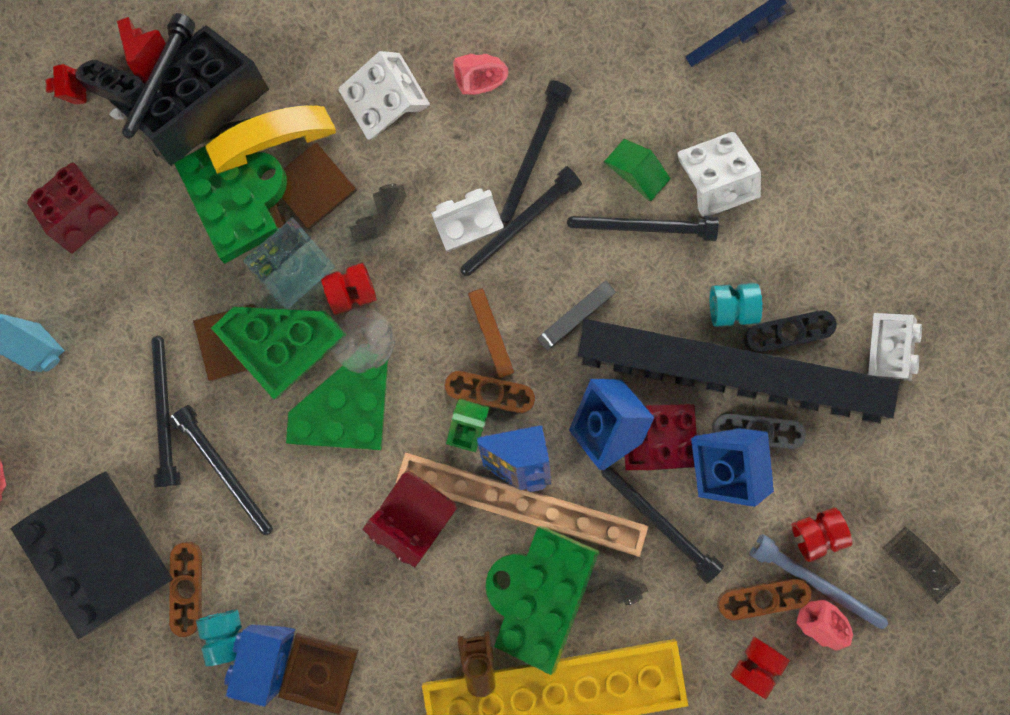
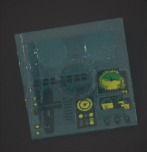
M290 218L242 260L265 290L281 307L287 310L335 268L334 264L294 218Z

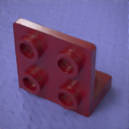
M645 405L654 416V420L643 443L625 455V471L695 467L691 438L697 436L695 405Z

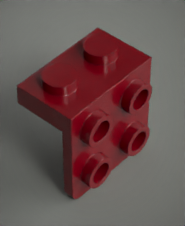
M74 162L58 170L55 176L43 187L36 189L27 201L28 206L44 232L71 254L119 214L117 209L94 189L80 167Z
M405 471L380 508L367 521L362 530L369 535L373 542L383 545L395 553L398 560L415 568L457 509V505L412 471Z

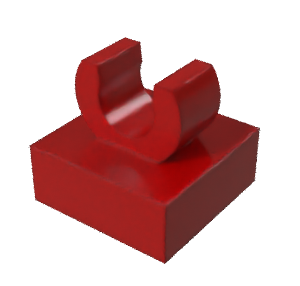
M65 64L53 66L54 78L45 80L46 92H54V97L72 104L87 103L86 89L76 78L77 69Z

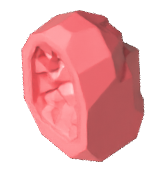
M468 54L455 58L453 62L454 76L462 94L476 95L492 91L502 85L508 77L507 66L498 57L488 54Z
M826 600L810 601L799 610L796 623L805 635L812 637L821 646L830 647L836 651L851 646L853 638L852 628L848 619L835 605Z

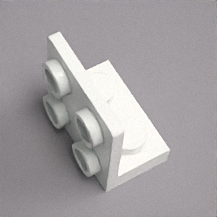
M379 51L339 87L340 94L368 140L376 138L405 112H421L430 106L429 101L400 53Z
M735 132L727 133L678 152L680 163L697 189L698 209L703 219L704 216H712L761 197V170Z

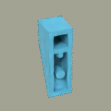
M0 314L1 355L30 371L37 372L49 371L60 362L58 356L65 350L40 323Z

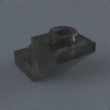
M387 184L380 187L379 192L373 193L380 218L374 219L373 216L363 217L355 221L356 225L349 227L356 244L385 236L388 233L407 198L403 185Z
M906 526L882 548L936 604L961 583L958 577L933 550Z
M603 565L593 568L585 590V594L596 592L603 588L602 582L608 581L617 603L624 602L626 606L642 600V594L648 592L647 586L642 581Z

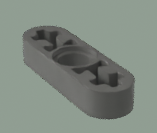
M607 280L604 281L543 332L537 340L548 351L570 333L582 320L589 317L608 301L616 291Z
M723 414L718 416L712 424V432L716 433L721 432L719 426L725 424L726 419L730 420V425L739 427L742 426L741 420H746L743 429L750 430L754 423L760 422L766 427L768 432L769 447L795 449L800 447L806 439L805 428L801 423L794 420ZM773 423H777L775 430L787 431L789 425L792 426V430L798 432V437L792 439L791 444H789L788 438L775 436L776 443H772L771 441L774 437Z

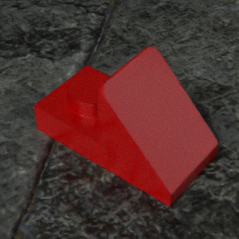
M126 17L117 21L126 62L133 74L138 76L145 84L166 43L159 30L143 33L140 27L135 29L130 18Z

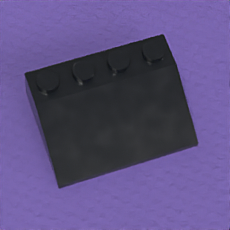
M205 25L194 33L191 39H186L184 43L180 44L137 132L166 163L172 166L177 161L183 159L187 153L201 142L207 140L219 128L233 120L237 114L251 103L256 102L269 88L255 63ZM109 100L127 120L133 108H127Z
M107 471L102 472L41 507L10 528L78 640L98 630L173 580Z

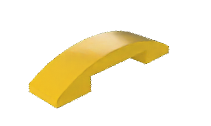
M296 106L271 111L246 120L223 132L205 147L218 174L247 164L246 155L302 136L309 143L335 134L336 129L324 106Z

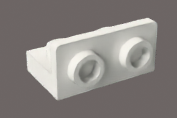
M476 189L465 195L466 199L454 203L453 200L439 204L436 206V211L431 213L446 252L504 229L490 190L483 192L482 189Z
M874 313L868 375L912 381V374H918L919 355H914L915 343L921 342L922 324H917V319L914 315Z

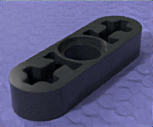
M98 60L85 62L76 72V78L87 91L127 108L134 107L144 87V83L138 76Z
M828 311L810 312L753 325L747 329L744 335V342L747 348L753 352H766L828 338L834 334L837 323L835 317ZM818 317H820L821 321H827L828 327L823 329L824 334H821L820 329L807 331L809 338L805 337V325L818 322ZM786 323L794 324L798 330V335L793 341L785 339L782 335V327ZM756 330H759L761 334L775 332V337L779 344L775 345V338L763 341V347H760L758 342L752 341V337L756 335Z

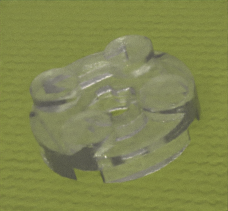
M355 308L350 310L346 317L338 324L347 336L332 348L331 351L334 352L338 362L348 370L363 373L366 372V369L382 366L391 356L395 346L392 326L380 313L373 310ZM366 335L369 342L366 345L361 344L357 347L358 340Z

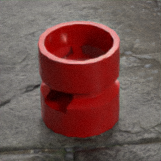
M364 262L347 267L344 274L336 271L321 276L323 289L334 315L352 310V306L355 303L363 306L377 301L376 293ZM354 286L356 287V288H354L353 290H349V288H348V287H354Z
M836 507L817 513L816 520L806 517L793 522L791 525L794 537L802 535L804 542L797 545L807 562L825 557L829 549L835 553L849 548L853 544L849 527L843 515Z
M754 636L745 650L747 658L739 660L730 675L749 690L767 700L776 685L774 677L781 676L791 660Z

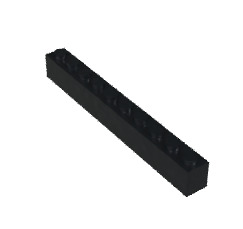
M584 319L582 323L576 359H581V365L600 369L602 363L612 365L613 372L631 375L632 370L644 372V378L662 381L663 376L675 378V384L694 387V382L707 384L706 390L725 393V389L728 388L738 390L737 396L756 399L758 394L768 396L769 403L787 405L789 400L799 402V408L803 410L818 412L819 407L831 409L830 415L850 418V413L862 415L861 421L881 424L882 419H894L900 383L898 380Z

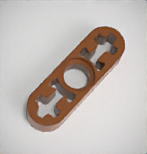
M483 288L469 292L470 302L499 378L513 374L514 370Z
M464 371L452 372L445 380L447 394L457 400L463 399L515 413H525L535 403L534 392L530 387L523 384ZM458 376L464 377V383L473 385V379L480 380L476 387V399L469 398L472 392L469 390H461L460 394H455V388L450 386L451 381H457ZM487 383H493L499 389V396L494 401H486L481 396V388ZM503 386L511 387L508 393L518 395L519 390H524L525 396L530 398L529 404L524 403L522 408L516 407V401L507 399V406L501 405L500 402L504 396Z
M193 542L180 543L170 553V575L173 580L170 582L169 625L171 631L179 637H188L198 631L196 620L202 618V552L199 546ZM187 548L188 553L194 555V559L187 563V571L194 570V575L183 574L178 576V571L185 570V562L179 559L178 555ZM182 580H189L194 585V594L190 598L181 596L178 591V585ZM194 602V607L187 608L188 619H193V624L188 626L187 630H184V625L178 624V619L184 616V607L177 608V603L185 605Z
M787 578L726 590L719 595L717 608L729 620H741L799 609L809 603L811 590L806 582L798 578ZM794 584L797 588L803 590V594L798 595V601H795L792 597H782L783 605H779L780 597L775 589L776 587H780L779 592L781 593L792 591V585ZM760 590H768L772 596L771 603L764 608L758 607L755 602V596ZM749 592L748 601L752 608L751 611H748L747 605L737 606L735 613L724 608V604L729 603V597L733 596L736 601L747 600L744 593Z

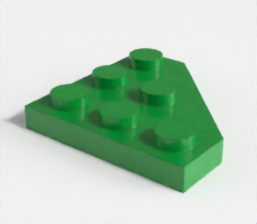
M233 307L211 327L273 400L283 395L347 336L326 311Z
M355 354L288 412L286 444L382 450L389 356Z

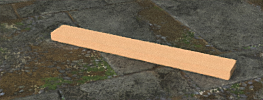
M406 452L397 477L398 481L405 471H412L453 501L532 525L543 526L552 531L640 557L649 527L542 493L530 492L527 489L519 490L509 483Z

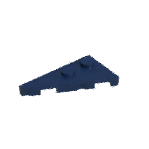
M768 0L685 57L690 66L694 67L740 41L745 44L759 35V31L777 24L796 11L789 0Z

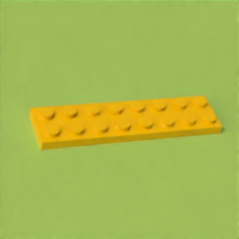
M676 639L562 658L559 660L556 671L552 675L529 664L494 670L496 686L494 691L485 697L472 696L468 692L464 676L422 683L426 715H641L689 706Z

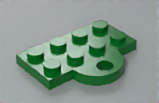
M203 146L174 164L219 259L226 264L266 242L270 237L273 238L281 234L269 209L282 198L287 186V176L283 167L274 156L260 151L246 155L247 164L217 174L206 147ZM275 170L272 178L262 180V175L266 171Z
M538 526L528 554L514 553L498 559L491 566L486 577L488 600L492 607L500 615L504 616L494 647L550 675L555 673L600 551L548 528ZM500 571H505L510 576V585L507 589L502 588L497 582V575Z

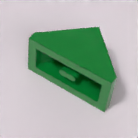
M623 139L604 161L606 165L650 202L671 179L652 150L626 139Z
M458 399L446 444L476 453L478 448L477 438L482 435L489 407Z

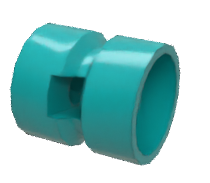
M757 283L739 284L736 289H733L731 285L711 286L709 301L711 321L714 327L732 326L735 321H738L741 325L759 324L761 322L763 311L762 294Z
M238 609L197 619L196 624L199 638L206 642L201 648L205 666H215L234 661L237 653L233 652V646L238 631L242 628Z

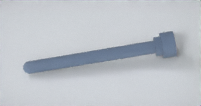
M761 534L756 542L761 545L758 549L754 546L750 551L751 557L761 563H775L877 628L884 629L887 627L888 621L884 616L781 553L779 547L775 545V541L768 536Z

